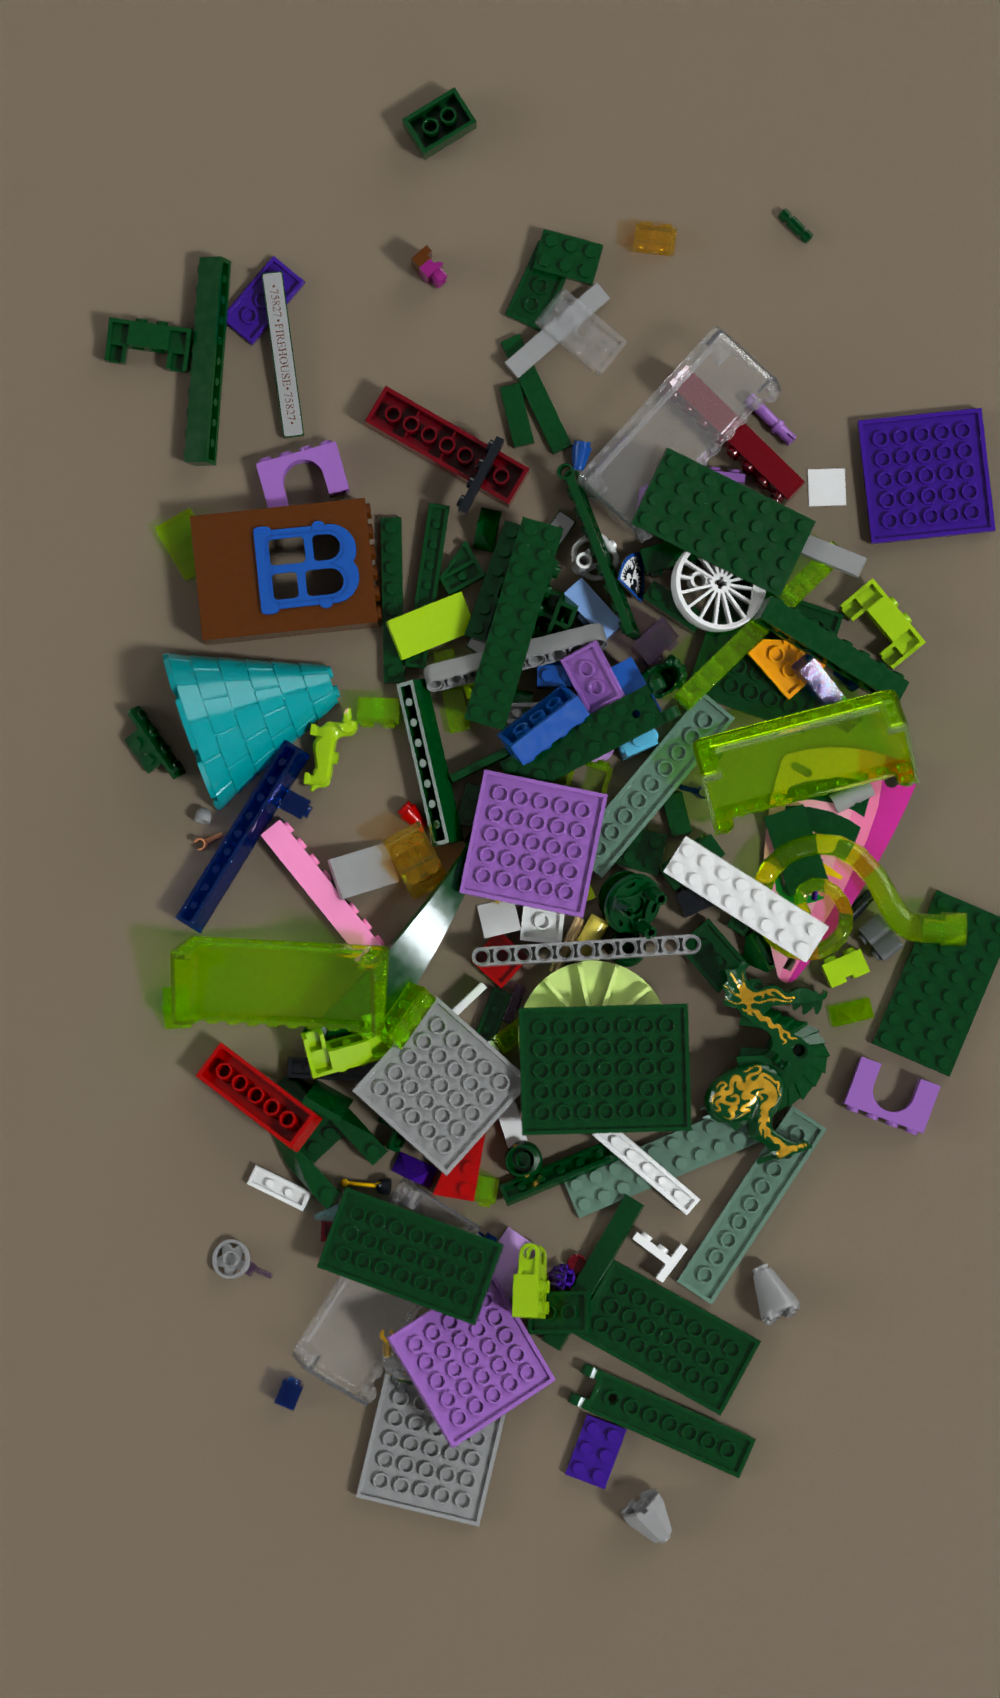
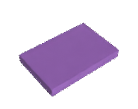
M597 640L560 659L574 689L589 714L625 696Z

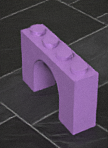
M326 440L320 442V446L317 447L305 446L300 448L299 452L292 453L287 451L279 454L280 457L278 458L265 457L260 459V463H256L268 508L289 506L284 488L285 476L292 467L301 463L312 464L321 470L330 498L349 493L350 490L336 441Z
M860 1056L842 1103L847 1105L846 1109L858 1113L859 1110L867 1113L866 1117L876 1121L878 1118L885 1119V1124L894 1128L901 1125L906 1127L905 1132L916 1136L918 1132L924 1133L941 1086L918 1079L907 1106L895 1112L886 1111L877 1104L873 1095V1087L881 1063Z

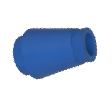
M574 441V445H572V467L575 470L584 471L592 450L590 448L591 443Z

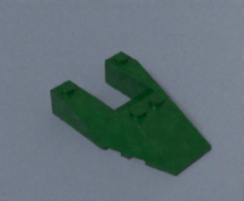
M287 1075L277 1083V1085L301 1103L312 1087L298 1078H287ZM350 1108L339 1124L312 1110L322 1118V1121L298 1153L273 1135L284 1162L326 1209L343 1193L321 1171L315 1162L345 1135L372 1166L389 1151Z

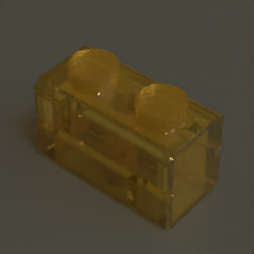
M641 221L640 224L635 226L633 252L674 256L677 228H673V225L665 223L660 226H652L651 222Z

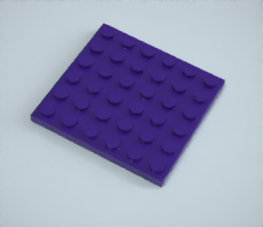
M982 408L858 420L871 544L996 531Z

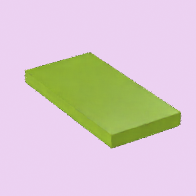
M462 591L388 620L386 625L400 660H404L463 636L471 614Z

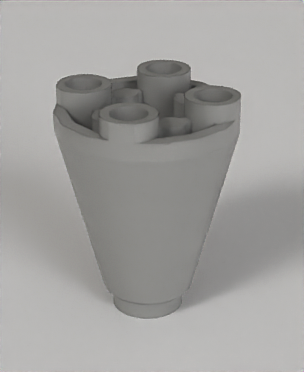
M768 1264L755 1268L753 1270V1279L762 1322L769 1326L776 1323L777 1319L783 1315L785 1318L795 1315L796 1311L800 1309V1302L773 1268H769Z

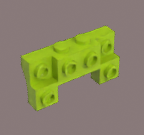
M872 578L844 601L839 608L851 622L855 621L865 612L890 642V645L879 656L892 671L925 644L926 641L911 625L912 620L905 612L901 613L897 608L899 606L897 601L892 596L888 597Z
M382 1011L361 1016L364 1031L325 1041L321 1028L301 1033L313 1079L336 1072H344L347 1069L365 1066L368 1063L380 1060L392 1047Z

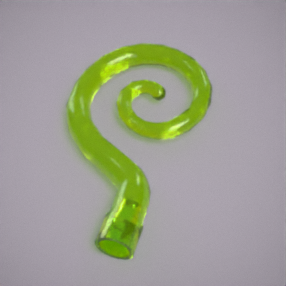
M814 833L786 842L776 848L762 861L754 879L772 890L778 876L791 863L804 857L818 854L835 856L849 864L865 882L889 928L905 940L917 943L966 946V912H941L940 914L911 912L900 897L883 866L865 847L842 835ZM811 878L799 884L794 894V904L811 914V910L807 905V897L814 891L823 892L833 900L839 913L835 931L828 938L819 942L808 961L821 960L837 952L848 940L853 928V910L848 897L839 886L828 879ZM763 936L773 949L785 957L801 960Z

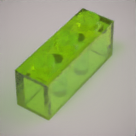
M409 982L374 1033L386 1045L402 1050L436 1001V998L425 987Z

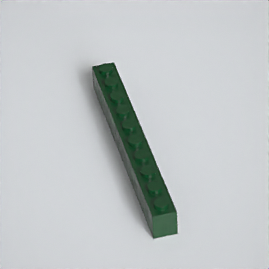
M222 256L200 257L197 267L198 284L196 286L197 298L194 307L195 325L193 326L194 338L191 348L192 365L189 371L191 378L190 387L188 388L189 404L186 411L188 418L187 428L185 429L186 444L183 451L184 462L193 466H216L231 272V261Z

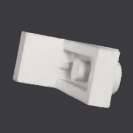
M636 1231L631 1237L665 1263L655 1276L662 1283L688 1250L679 1243L669 1256V1250L660 1243L656 1246L650 1242L653 1238L644 1231L641 1234Z

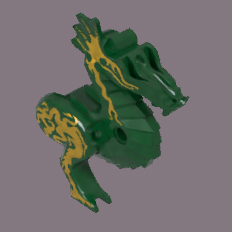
M741 962L736 969L725 970L727 982L722 985L725 991L723 1004L736 1008L739 1011L738 1025L764 1029L770 1036L769 1048L741 1047L739 1055L734 1056L738 1066L727 1070L712 1081L705 1093L704 1105L707 1113L713 1120L727 1123L735 1131H738L742 1125L748 1124L747 1136L750 1139L762 1142L768 1148V1151L757 1159V1164L759 1165L812 1148V1145L806 1140L793 1141L779 1134L772 1128L771 1123L776 1112L786 1106L790 1107L800 1098L804 1100L813 1086L816 1087L821 1074L826 1073L827 1057L830 1056L824 1045L826 1043L825 1040L818 1033L819 1029L809 1026L807 1021L794 1020L793 1017L781 1015V1012L771 1008L772 1006L792 1004L793 1010H797L802 1006L803 1015L808 1013L813 1007L815 1014H819L823 999L827 997L828 992L822 990L821 993L805 987H795L783 991L774 984H762L756 978L747 979L746 964ZM797 1044H802L803 1052L800 1055L793 1053V1048Z

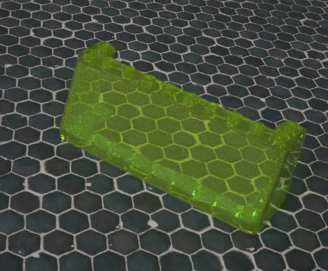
M884 690L697 739L692 745L716 836L729 833L734 828L733 818L742 817L747 814L765 811L766 809L785 806L789 803L804 801L816 796H823L851 787L866 785L870 782L885 780L894 776L897 783L901 786L909 787L920 783L908 723L898 695L894 690Z
M193 936L187 938L170 951L172 1024L180 1025L181 1028H190L192 1024L199 1020H206L209 1024L223 1021L228 1025H236L240 1022L246 1023L248 1026H257L259 1024H266L267 1027L287 1025V1028L307 1026V1029L311 1030L326 1027L327 1030L336 1031L343 1028L349 1032H357L364 1039L374 1038L385 1028L389 947Z

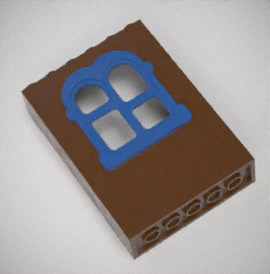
M365 498L190 516L202 641L205 645L379 627V622L383 620L381 606L377 607L376 602L380 601L379 586H375L374 581L378 580L376 565L372 564V560H376L374 544L370 545V540L374 539L372 524H368V519H372L370 503H366ZM323 534L336 537L340 543L338 555L329 560H315L312 538L315 535ZM302 537L304 539L306 557L304 562L284 565H272L270 563L268 545L270 540ZM331 568L338 570L342 574L344 579L343 586L337 593L309 596L307 594L305 576L307 571ZM281 573H296L298 597L275 599L272 576Z

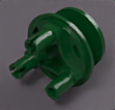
M620 871L611 875L602 885L598 896L599 908L605 915L608 924L620 933L631 934L637 932L643 934L647 939L656 936L657 929L651 926L650 923L656 917L660 905L666 903L667 895L647 875L636 874L631 871Z

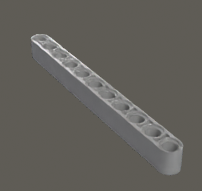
M689 934L656 936L654 938L651 937V939L640 937L476 948L472 953V960L479 967L693 955L699 952L701 941L696 935ZM669 940H673L677 945L676 949L671 952L667 951L664 947L665 943ZM687 940H696L697 948L695 950L687 949L685 945ZM649 941L653 942L656 946L655 950L651 953H647L643 948L644 944ZM605 944H610L614 950L612 954L604 955L601 951L602 947ZM624 944H633L635 947L634 951L631 954L624 953L622 950ZM585 945L592 948V954L587 957L583 956L580 952L581 948ZM562 947H569L572 952L569 957L563 958L560 956ZM542 948H548L551 952L547 959L539 957V951ZM522 949L529 951V957L526 960L518 958V952ZM502 950L508 952V959L504 962L497 959L498 952ZM479 952L487 953L488 957L484 963H479L476 960V955Z

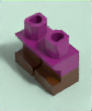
M426 245L411 258V267L426 284L432 282L439 289L447 282L446 278L448 276L443 271L442 262L434 263L431 260L432 250Z

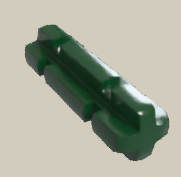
M788 209L782 210L778 216L783 223L786 222V226L797 236H800L804 243H808L812 239L813 234L809 230H805L806 227L795 216L792 217V213Z

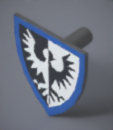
M636 552L624 558L618 570L616 580L640 603L644 589V573L639 552Z

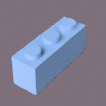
M582 577L564 592L568 598L579 606L576 617L584 626L594 623L602 624L607 640L620 629L618 622L621 620Z

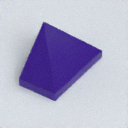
M399 1152L391 1171L430 1188L438 1168Z

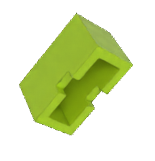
M854 947L842 951L843 956L839 958L833 955L823 960L825 964L820 965L829 988H834L847 982L846 977L848 976L857 978L870 972L861 949L855 950Z

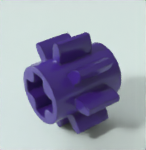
M560 1263L559 1266H553L549 1273V1280L551 1285L556 1286V1290H564L565 1288H571L570 1286L575 1281V1274L573 1269L568 1268V1264Z

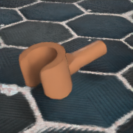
M220 832L206 839L197 838L194 843L200 840L203 841V847L197 850H205L208 844L224 836Z

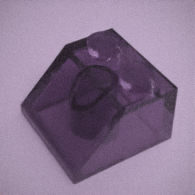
M662 616L632 645L631 651L647 667L651 664L654 666L663 659L661 655L666 650L670 652L677 646L676 640L679 636Z

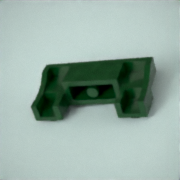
M109 317L104 360L108 363L126 365L128 349L168 354L166 370L187 374L193 331L189 328L168 326V323L163 321H156V324L148 323V320L136 318L135 321Z

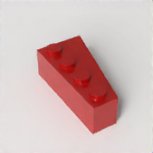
M485 1134L447 1176L444 1173L441 1174L432 1195L474 1201Z

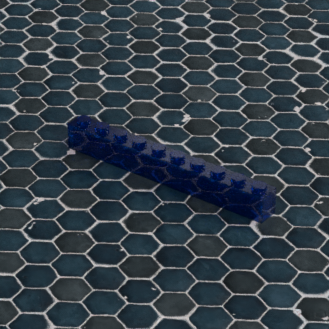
M284 740L175 918L199 933L202 932L309 759V754Z

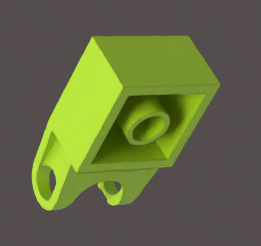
M526 1243L519 1251L518 1274H513L512 1317L546 1319V1314H549V1302H546V1295L550 1292V1281L547 1280V1253L541 1245ZM535 1249V1257L532 1259L531 1252Z

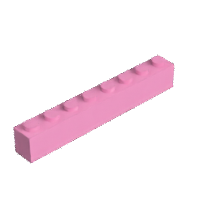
M281 820L277 821L262 833L261 837L364 965L367 966L385 951L383 948L385 942L379 935L374 937L370 932L372 926L365 918L361 921L357 916V913L360 911L352 902L348 904L345 899L340 900L337 888L331 883L333 878L326 869L323 872L317 866L320 862L313 853L309 856L304 850L307 846L300 837L295 839L291 834L294 829L287 821L284 823Z

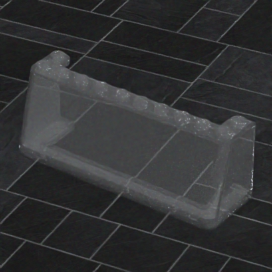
M718 326L714 327L579 475L578 482L590 501L638 541L643 543L645 540H649L653 535L630 523L665 449L668 447L706 466L707 461L712 455L715 456L719 453L723 443L734 436L735 430L747 422L753 410L760 408L763 400L769 403L778 399L781 388L777 378Z
M403 1178L387 1201L388 1203L478 1235L479 1233L478 1229L480 1226L472 1219L407 1178ZM340 1276L294 1348L293 1357L303 1370L362 1405L367 1406L369 1402L371 1403L375 1399L377 1394L375 1391L376 1386L373 1382L375 1379L380 1378L385 1363L390 1361L394 1354V1350L390 1345V1358H385L384 1341L379 1336L381 1330L384 1329V1336L387 1338L390 1336V1330L396 1332L415 1320L418 1311L423 1306Z

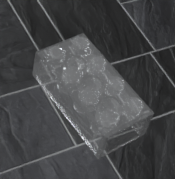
M565 288L559 290L534 322L597 376L603 374L628 342Z

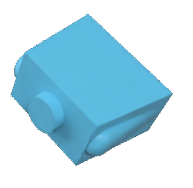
M656 729L618 747L617 750L621 760L624 761L657 747L660 743Z

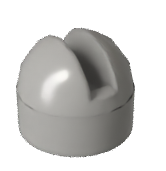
M200 808L195 813L194 821L209 825L212 814L207 808Z

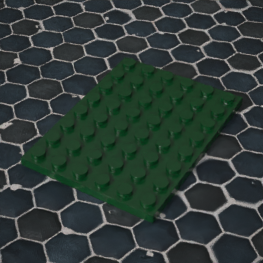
M688 1003L519 1008L522 1135L692 1131Z

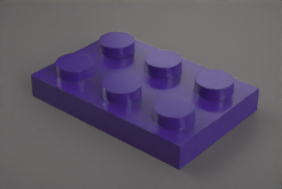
M587 1414L565 1475L605 1489L627 1429Z

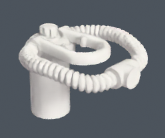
M604 535L603 539L609 553L613 556V565L616 569L617 564H619V555L617 550H615L617 545L613 540L607 539ZM583 537L572 546V570L575 574L582 575L588 578V580L604 579L603 576L588 573L599 564L598 562L592 564L589 549L577 556L578 548L589 540Z

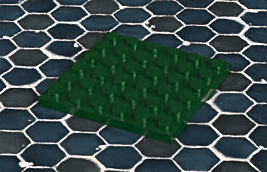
M743 580L732 583L752 587L751 583ZM734 589L750 600L751 591ZM766 591L764 599L775 595ZM781 594L779 598L784 601L785 605L797 608L802 612L801 615L816 620L819 626L834 631L837 636L843 614ZM732 595L746 615L749 605ZM720 598L717 624L724 625L727 624ZM727 599L731 619L735 623L741 617ZM712 613V616H711V619H710V623H712V620H713V613ZM755 616L746 624L731 631H706L686 693L699 697L704 692L719 705L804 733L827 666L791 699L787 700L747 654L761 639H784L753 621Z

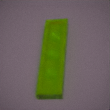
M453 648L433 652L435 663L455 658ZM462 686L442 690L450 733L454 734L471 730L469 720L464 719L466 704Z

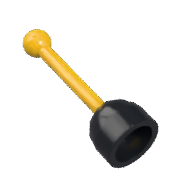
M382 1178L377 1183L355 1182L342 1179L341 1185L343 1187L348 1185L374 1187L380 1194L390 1195L392 1179Z

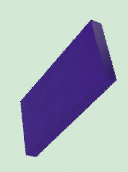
M275 256L268 261L229 307L227 312V325L252 346L269 327L262 273L282 271L287 304L305 284L304 280Z

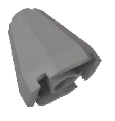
M656 1488L643 1491L639 1494L641 1499L635 1502L634 1498L630 1500L621 1514L628 1525L652 1542L664 1543L670 1538L672 1532L664 1501Z

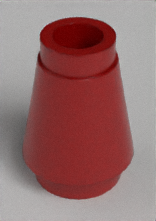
M410 801L406 802L397 812L400 815V819L419 832L428 824L416 805Z

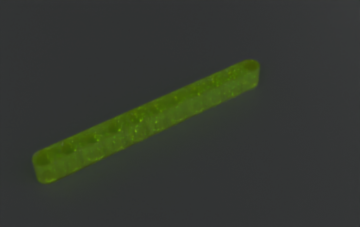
M834 541L830 542L831 544L838 546ZM812 560L784 587L779 598L788 607L795 608L834 568ZM755 616L673 695V698L687 712L745 657L750 649L770 632L753 621Z

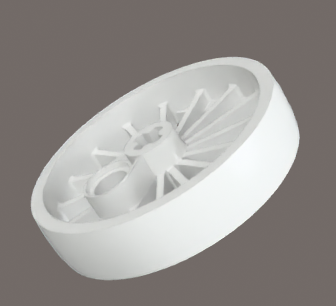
M684 551L672 571L671 593L677 609L688 622L702 630L726 632L741 627L756 615L764 601L765 590L753 584L752 587L732 584L743 579H729L733 576L732 574L727 576L728 572L720 568L718 569L714 565H712V569L708 562L698 558L707 570L705 572L687 560L690 553ZM683 565L695 571L689 576L681 574ZM695 576H699L702 579V586H697L694 583ZM680 579L687 580L689 589L681 590ZM716 581H718V584L722 585V587H720L719 589L718 585L715 584ZM708 589L707 592L691 604L687 605L683 594ZM734 589L751 591L750 600ZM711 593L700 615L697 616L690 608ZM732 595L749 605L746 615ZM715 597L713 620L710 623L703 620V616ZM720 598L727 624L724 625L717 624ZM727 599L741 617L735 623L732 622Z

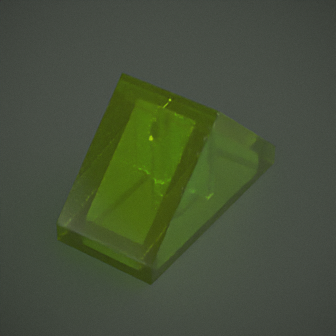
M519 1017L491 1038L503 1055L519 1044Z

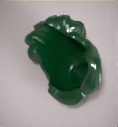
M669 655L665 663H659L646 669L642 676L647 684L660 677L663 678L667 687L653 694L655 698H663V696L670 694L676 688L679 690L683 689L687 683L686 678L688 674L685 671L686 666L681 664V661L674 655Z

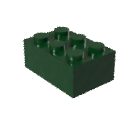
M455 87L402 119L405 131L424 160L477 128V121Z

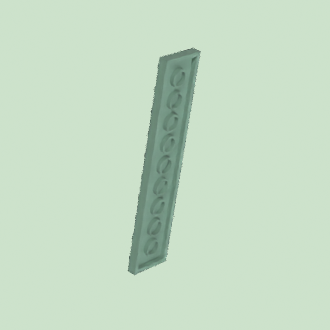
M704 692L701 693L605 808L593 866V872L601 879L734 721L735 718Z
M791 1106L775 1131L793 1141L806 1140L812 1145V1148L779 1160L773 1159L758 1165L757 1159L768 1151V1148L764 1146L676 1280L678 1283L711 1305L713 1304L827 1130L825 1127L795 1107Z
M707 1118L692 1124V1131H675L642 1145L640 1148L676 1178L754 1145L759 1141L750 1139L747 1136L748 1124L742 1125L738 1131H735L727 1123ZM621 1159L565 1182L579 1218L623 1200L625 1195L631 1197L653 1187Z

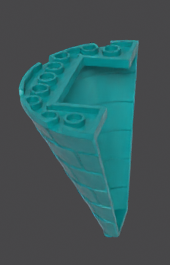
M168 652L163 654L164 666L172 692L176 696L175 702L190 746L194 754H196L197 765L209 795L214 799L213 803L217 811L222 810L277 757H280L298 738L300 739L311 728V724H315L339 703L337 698L341 697L337 685H332L330 678L334 676L331 667H326L325 664L291 663L274 660L263 661L219 656L209 657Z

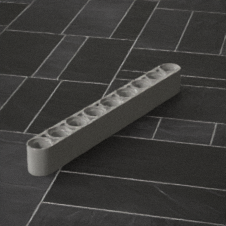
M594 623L531 639L522 670L560 661V659L595 640L598 641L602 650L607 647V639L603 625ZM483 651L426 666L424 668V677L427 689L431 692H438L474 683Z

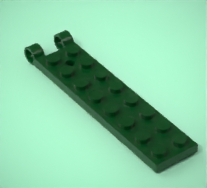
M563 463L558 467L557 474L569 486L566 490L569 498L577 506L574 508L575 514L584 524L581 527L585 538H588L591 542L589 550L593 558L595 557L599 563L596 565L597 571L606 581L603 584L607 595H610L613 599V603H611L613 612L621 620L618 622L622 634L625 633L626 637L629 636L635 641L642 637L622 585L616 580L617 572L582 485V476L570 464ZM566 467H570L571 469L567 470L564 474V477H562V470Z
M660 677L590 714L583 723L574 726L566 736L552 743L549 749L539 753L532 762L523 766L511 755L500 761V764L505 774L551 783L680 716L681 713L677 705L660 713L652 697V694L667 687L663 678ZM634 710H638L640 712V716L638 718H635L633 716Z
M584 1362L580 1373L597 1380L589 1399L571 1392L567 1402L740 1478L756 1441L755 1438ZM614 1394L616 1401L610 1402L608 1400L609 1395Z

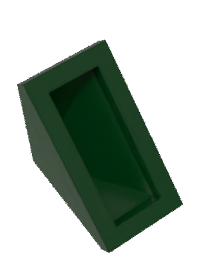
M481 508L473 543L474 549L493 552L501 511Z
M757 931L747 935L743 954L746 962L750 966L764 972L774 969L775 964L771 946L766 937Z

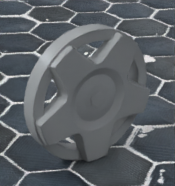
M233 1239L221 1242L214 1250L212 1256L213 1268L219 1276L226 1279L241 1277L250 1266V1253L247 1246ZM230 1243H236L238 1246L233 1248ZM222 1249L223 1254L218 1257V1253ZM219 1267H224L225 1274L220 1271Z

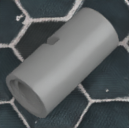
M865 778L829 795L834 803L837 813H840L854 806V804L874 796L875 793L869 780Z

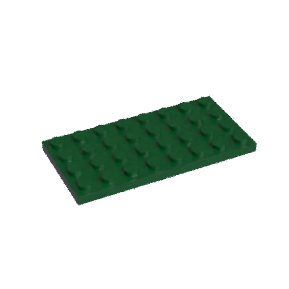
M667 447L630 524L780 597L816 521Z
M936 890L872 1044L950 1077L1000 958V917Z
M346 1187L317 1267L476 1326L504 1244Z
M616 1260L612 1261L591 1299V1334H574L720 1416L761 1343L755 1337Z

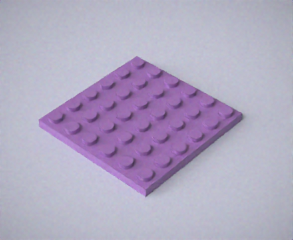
M484 769L459 893L583 918L608 794Z
M493 1275L476 1326L430 1309L387 1337L389 1344L451 1448L459 1445L556 1380L521 1319L512 1317V1304L495 1275Z

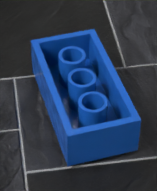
M562 684L508 725L505 731H500L497 736L509 754L524 766L532 762L539 753L549 749L556 740L566 736L574 726L583 723L590 714L579 697Z

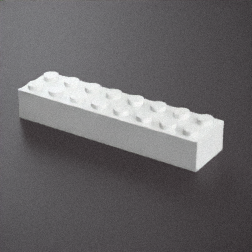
M688 836L684 838L663 871L804 962L808 961L829 928L828 925Z

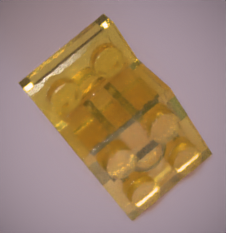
M420 821L382 840L413 900L435 889L445 876L446 871Z

